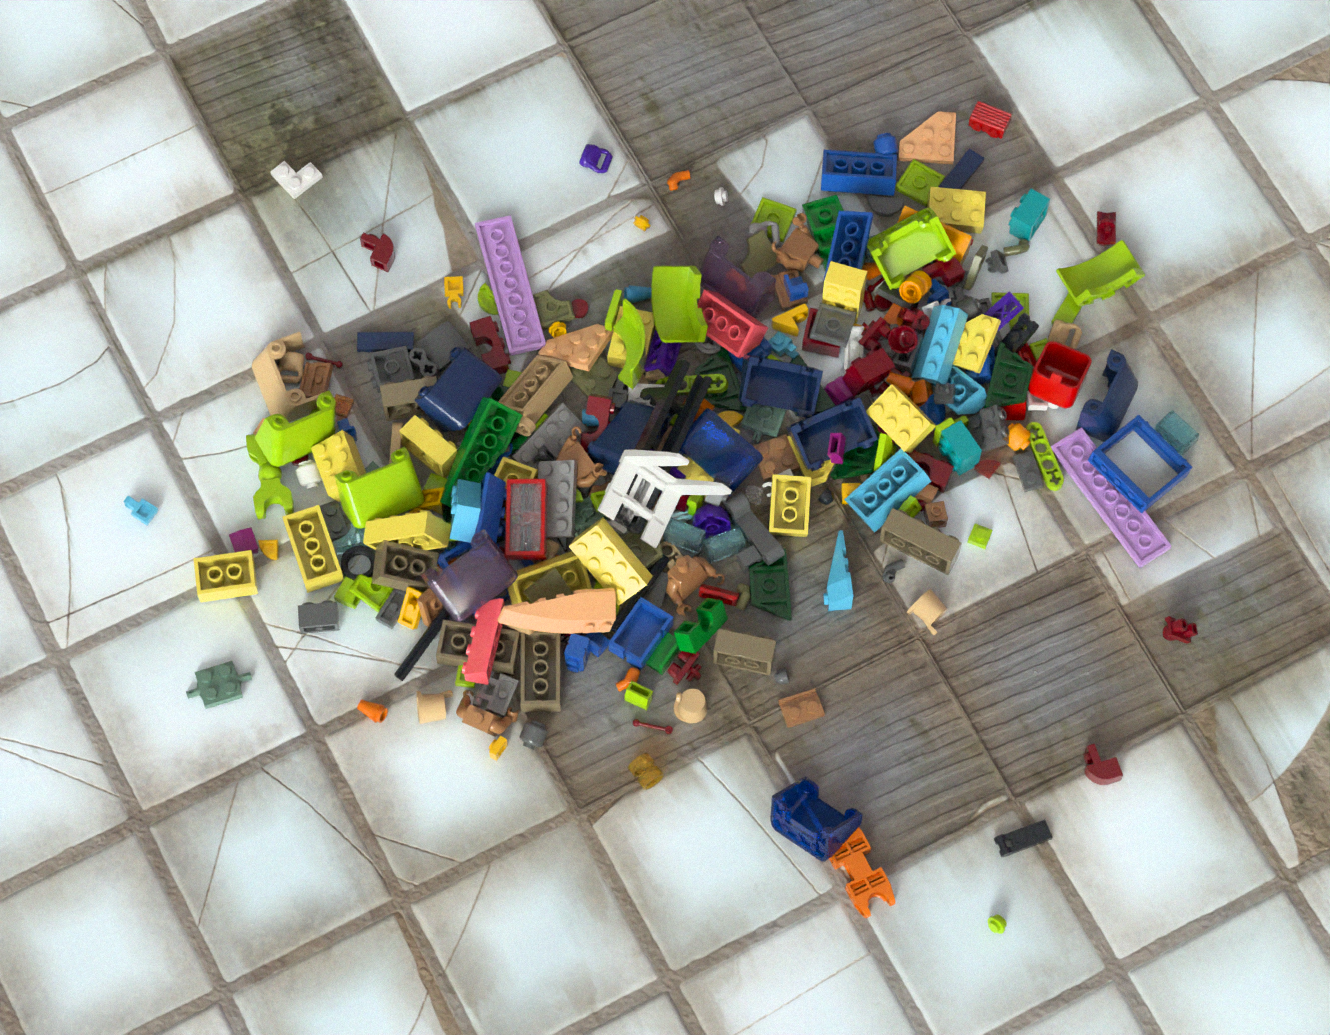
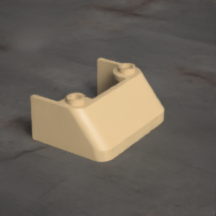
M300 332L272 341L252 362V369L270 416L281 414L288 422L310 415L311 411L317 408L316 400L320 395L318 394L306 399L304 392L300 389L287 391L275 363V360L282 358L286 352H293L304 348Z

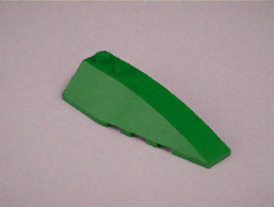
M482 398L451 467L440 500L441 503L452 507L453 485L457 486L458 479L476 483L481 482L486 472L494 466L498 457L506 451L523 416L522 414L491 398Z

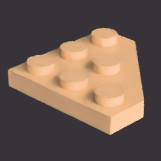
M938 111L900 140L898 161L912 162L915 159L923 163L953 165L956 113Z
M595 324L547 340L546 345L541 348L538 354L540 356L565 360L568 366L589 372L611 340L613 330L608 331L605 329V326Z

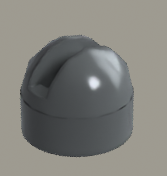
M786 668L776 671L774 677L777 683H790Z

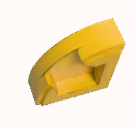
M724 411L717 414L721 422L731 427H735L743 420V416L735 411Z
M258 540L261 552L270 559L278 560V540Z

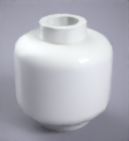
M308 460L299 463V467L296 469L299 484L307 486V489L318 487V483L322 481L316 462Z

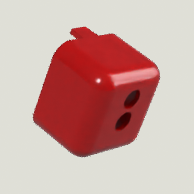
M1050 341L1046 343L1030 379L1028 387L1030 394L1061 408L1072 407L1086 380L1092 360L1087 354L1058 342Z

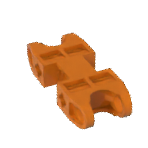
M852 819L845 821L848 829V836L845 839L837 840L832 835L830 836L827 831L822 832L821 837L826 854L834 869L836 870L844 866L852 880L846 884L845 890L853 905L864 918H868L871 916L868 908V901L871 898L879 897L884 902L886 901L889 906L895 905V897L882 867L872 871L864 856L870 853L871 847L862 830Z

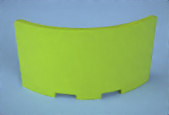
M1120 240L1108 250L1088 261L1056 270L1077 306L1093 304L1094 300L1098 298L1102 300L1115 295L1114 291L1123 286L1128 288L1145 276L1142 268L1123 240Z
M696 266L653 267L651 282L652 312L656 330L661 341L664 343L705 342L708 325L704 319L702 308H698L697 299H700L702 274Z
M624 299L623 316L613 326V331L622 339L627 352L626 362L618 375V379L633 390L644 371L646 358L645 329L635 307L627 299Z

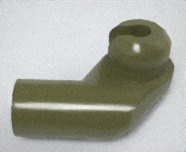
M1022 239L1018 242L1019 245L1004 247L1005 257L1027 252L1030 248L1028 240Z
M739 583L736 590L741 593L736 608L744 611L750 599V586Z

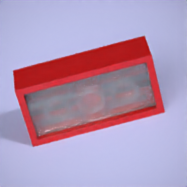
M507 479L505 555L508 560H547L548 484L546 479Z

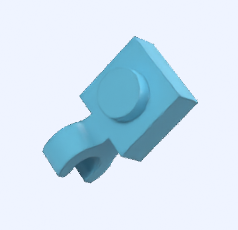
M780 331L768 341L772 346V351L779 356L786 353L794 359L799 355L795 351L797 347L793 344L792 339Z
M127 496L123 501L127 508L133 510L131 515L147 526L159 511L157 507L143 498L140 502H137L130 496Z

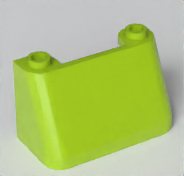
M925 208L871 237L867 243V249L890 290L899 288L905 280L904 276L935 259L946 262L952 259L953 255L957 254L932 208Z
M330 390L320 394L316 400L317 408L312 410L310 415L289 423L281 414H273L265 418L254 439L271 465L280 467L312 453L311 447L335 434L336 401Z
M405 447L397 449L391 454V464L361 476H357L354 471L345 470L335 475L342 509L354 527L365 528L366 521H372L375 518H389L392 515H398L413 509L424 502L423 492L410 454Z

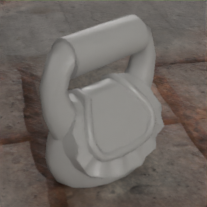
M772 221L752 223L749 225V237L761 229L764 230L767 236V227L771 225L772 242L776 241L775 246L780 243L779 225Z

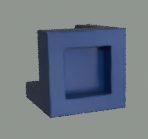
M788 274L784 275L783 283L790 302L808 297L809 289L807 283H803L801 276L789 279Z
M600 632L587 633L584 636L590 640V652L598 658L609 646L610 640Z

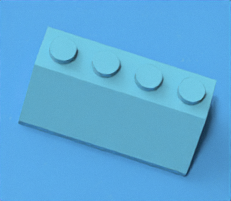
M946 305L933 307L929 319L930 323L926 329L911 378L917 380L925 379L934 384L947 383L966 324L967 313L960 308Z
M900 449L844 500L875 533L885 523L892 508L898 510L910 495L916 496L931 480L924 470L905 451Z

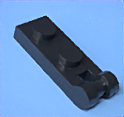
M1023 313L1001 342L1012 353H1018L1036 332L1039 325L1035 321H1031L1028 314ZM1025 325L1027 326L1026 331L1023 330ZM998 344V346L994 349V356H995V357L997 356L999 344Z
M1044 819L1007 834L999 835L994 838V841L1000 848L999 853L1001 857H1006L1052 840L1053 837ZM1007 841H1010V842H1011V844H1012L1011 847H1007V845H1006V842H1007Z

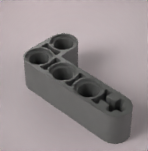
M742 492L724 502L725 510L730 517L732 525L750 546H755L762 560L767 565H771L785 555L782 546L753 514L750 504Z

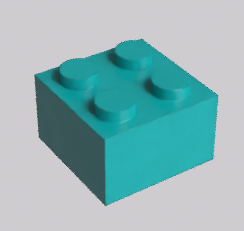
M1032 188L1028 194H1023L1019 202L1021 204L1018 208L1015 207L1010 215L1012 218L1008 224L1010 226L1009 234L1020 240L1026 239L1028 243L1047 216L1050 198Z
M961 420L941 432L938 449L941 455L946 456L949 463L954 466V472L956 471L960 476L979 465L982 450Z

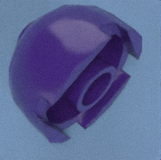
M706 504L696 510L693 515L692 527L695 536L700 539L710 540L709 536L718 535L717 539L727 535L731 530V521L723 507Z

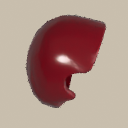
M909 325L894 327L888 335V344L897 353L912 352L919 343L917 331Z

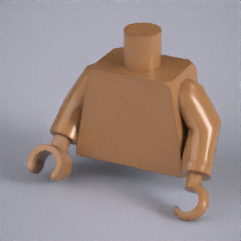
M804 213L797 214V217L793 218L792 223L795 226H799V228L794 229L781 248H775L776 241L771 245L773 252L776 253V261L783 264L786 269L801 272L805 271L809 264L819 269L824 261L823 258L816 255L819 245L810 234L807 225L803 224L806 222V215Z
M575 426L572 428V435L567 438L556 461L576 460V488H587L599 479V475L605 476L607 471L600 470L604 466L603 464L597 463L594 465L583 447L577 442L575 430L577 429L579 434L582 433L580 427Z
M689 555L678 558L676 564L668 571L666 592L674 605L677 604L676 612L686 616L684 609L688 612H691L692 609L689 605L683 604L682 601L695 591L708 576L714 578L721 576L722 581L717 583L718 585L723 584L725 578L721 573L716 574V569L704 558L696 556L691 558Z
M471 690L463 692V698L456 710L457 716L463 719L462 723L495 737L497 734H502L512 722H516L519 710L512 712V707H509L506 717L501 718L470 704V697L466 694L474 696Z

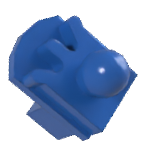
M931 280L932 286L929 292L932 295L928 298L927 304L938 301L940 305L942 300L949 299V291L937 280ZM951 301L947 302L946 306H951Z
M348 418L337 421L339 431H345L354 438V441H357L355 427L350 426Z

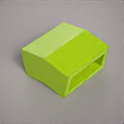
M345 576L334 595V599L347 607L356 609L361 599L349 591L354 580Z
M631 681L626 689L625 701L647 711L652 701L653 691Z

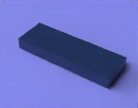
M969 148L939 185V188L962 189L984 162V157Z
M357 332V352H378L406 346L408 352L414 349V332Z

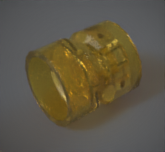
M648 753L638 756L628 766L633 776L638 777V782L644 790L652 788L664 777V773L658 766H654L655 762Z

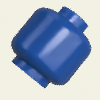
M891 133L877 135V138L873 141L875 153L897 155L899 152L897 139Z

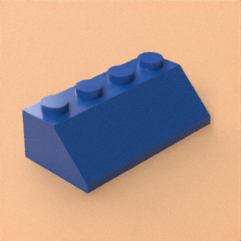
M824 149L821 191L894 196L897 155Z
M838 212L824 280L830 261L862 270L874 213Z
M487 472L481 481V510L473 543L470 544L469 557L492 560L499 550V544H496V541L502 532V526L499 523L500 518L503 519L505 514V507H502L503 500H506L507 489H505V481Z

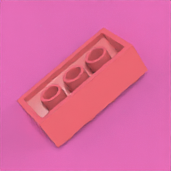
M704 289L697 305L698 308H702L704 319L708 325L706 336L736 357L742 358L744 354L749 353L761 343L768 327L718 292Z
M504 599L482 601L480 608L477 607L475 619H477L476 626H472L470 635L473 637L472 644L467 646L466 655H468V660L463 663L462 667L465 681L489 685L503 625L497 619L505 606Z

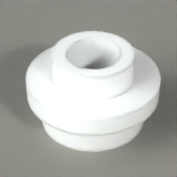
M723 187L715 190L716 204L724 206L725 202H728V192L724 191Z

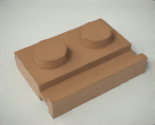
M791 269L778 275H771L770 279L782 311L789 307L793 308L808 303L807 297L790 302L783 283L784 275L788 274L789 279L799 277L797 270Z
M306 362L299 388L304 392L306 398L328 391L333 365L331 363Z
M815 688L778 700L787 728L825 716Z

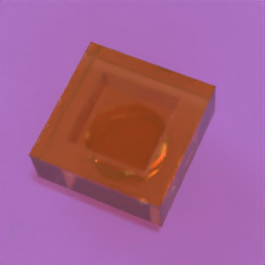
M336 394L334 397L336 401L335 415L348 418L354 404V399Z

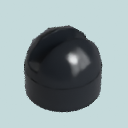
M826 488L817 500L828 505L833 502L834 494Z

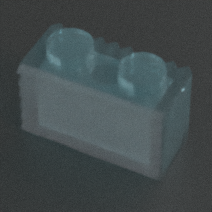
M1173 410L1160 420L1154 429L1181 455L1186 453L1198 441L1200 436Z
M670 518L663 533L664 542L671 543V545H678L682 549L685 548L689 552L692 551L699 554L705 541L706 531Z
M739 527L703 540V548L711 564L713 562L716 563V560H723L727 556L737 555L746 545Z

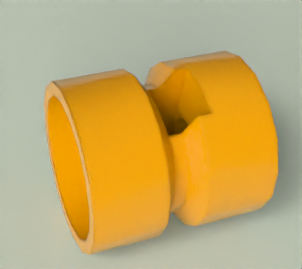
M923 271L913 272L901 284L899 288L900 296L908 303L918 302L930 290L932 286L931 278Z

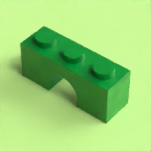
M706 598L696 608L698 622L684 621L674 631L680 651L695 654L728 620L722 600Z

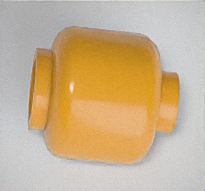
M1011 423L1008 426L1010 435L1008 436L1009 444L1007 445L1014 451L1020 448L1024 450L1031 443L1029 441L1031 433L1020 423Z

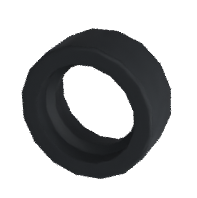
M358 545L347 549L343 553L341 569L344 576L355 581L359 574L350 572L348 562L356 555H364L369 558L371 566L362 575L373 577L375 554L370 548Z

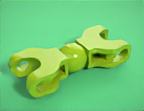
M254 434L246 435L249 458L259 465L258 478L261 482V487L253 496L257 519H265L266 510L272 504L283 506L286 515L294 513L291 491L282 485L280 481L282 478L281 468L269 463L254 439Z

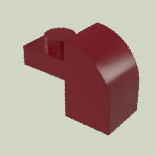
M363 232L360 237L361 247L373 251L370 256L371 266L389 272L395 260L392 240L384 233L379 239L374 234L368 235Z
M954 257L946 262L935 259L933 264L929 263L921 269V271L929 275L931 280L940 276L947 288L963 281L965 275L961 264Z
M1095 743L1088 745L1083 754L1086 764H1090L1086 766L1084 771L1087 778L1099 785H1109L1121 781L1123 773L1117 757L1101 761Z

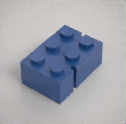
M640 597L609 641V651L623 660L626 657L628 663L642 670L662 641V638L672 628L673 616Z

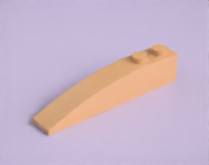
M615 589L576 590L573 592V595L565 596L563 593L556 595V598L546 600L545 597L540 598L532 604L526 601L504 606L497 620L499 623L518 628L551 633L609 632L616 619Z

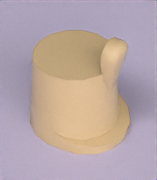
M929 589L909 608L907 613L917 615L923 620L931 634L936 635L937 631L932 625L948 609L936 594Z
M688 689L683 693L678 692L674 703L676 717L687 723L702 721L707 714V703L703 693L697 689Z
M417 690L416 702L419 724L446 719L444 698L452 697L453 692L447 690L439 694H421Z

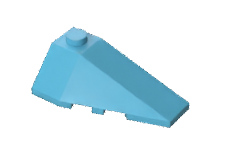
M952 365L947 383L955 384L954 404L945 405L958 415L976 414L985 406L987 397L985 388L955 365Z
M843 530L838 532L826 593H823L824 605H828V611L852 608L853 589L851 575L848 570V558H845L846 546Z

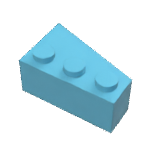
M458 479L457 486L453 485L451 492L452 520L450 539L473 543L481 510V483Z

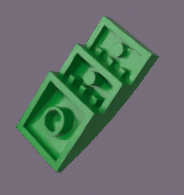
M837 194L802 204L810 233L819 245L818 255L824 259L822 265L825 272L838 212L844 211Z

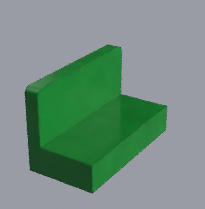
M667 632L646 662L648 667L661 675L664 674L680 651L675 636Z

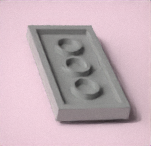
M560 403L513 453L511 458L516 462L538 470L539 461L534 464L533 459L538 455L539 448L545 445L557 458L565 441L572 435L573 427H580L582 433L588 431V429L564 403ZM576 429L575 432L577 434L576 438L578 441L582 437V433L579 434V431Z
M539 461L538 479H546L548 484L547 538L574 537L577 461Z

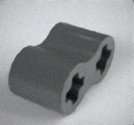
M422 348L412 349L409 353L411 367L420 372L421 378L424 376H436L438 379L437 367L426 358L425 351Z

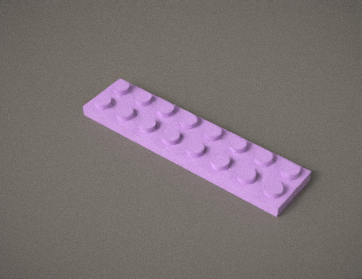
M511 215L475 223L476 233L509 355L512 356L541 349L546 345Z
M1081 427L1052 445L1051 449L1137 566L1141 568L1170 550L1172 546L1146 511L1141 514L1088 461L1090 455L1097 447Z

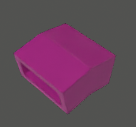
M842 375L826 384L824 388L835 405L854 398L843 381Z
M830 433L827 455L831 459V463L843 464L846 437L842 433Z
M252 527L229 534L234 552L251 550L252 554L258 553V545Z

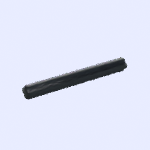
M663 554V557L657 560L650 568L649 572L653 577L645 587L626 601L616 615V619L611 627L612 631L616 632L640 597L643 598L668 564L669 558Z
M448 599L395 672L394 676L397 679L403 681L441 630L443 620H448L457 608L458 603L455 600Z

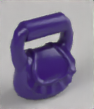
M586 144L579 164L590 168L594 172L605 173L609 169L613 156L606 149ZM601 154H606L601 169L597 167Z

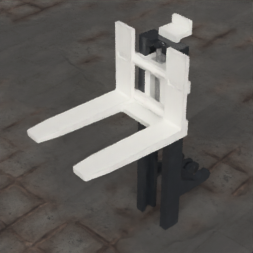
M676 360L664 387L644 388L641 391L640 398L643 400L650 399L649 403L654 406V409L635 449L624 450L619 460L620 464L611 483L608 484L604 498L598 508L599 512L611 519L607 522L617 534H625L626 530L631 533L640 534L648 520L640 539L653 548H657L681 495H727L732 492L731 489L722 483L676 479L669 474L672 466L689 464V460L678 454L713 380L708 376L703 378L697 375L684 404L679 405L673 402L690 366V363L686 360ZM667 413L670 414V417L676 413L678 417L662 451H650ZM660 491H662L654 510L651 511Z

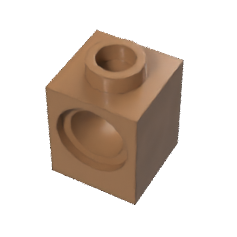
M944 501L925 504L923 513L926 525L936 528L946 527L948 516Z

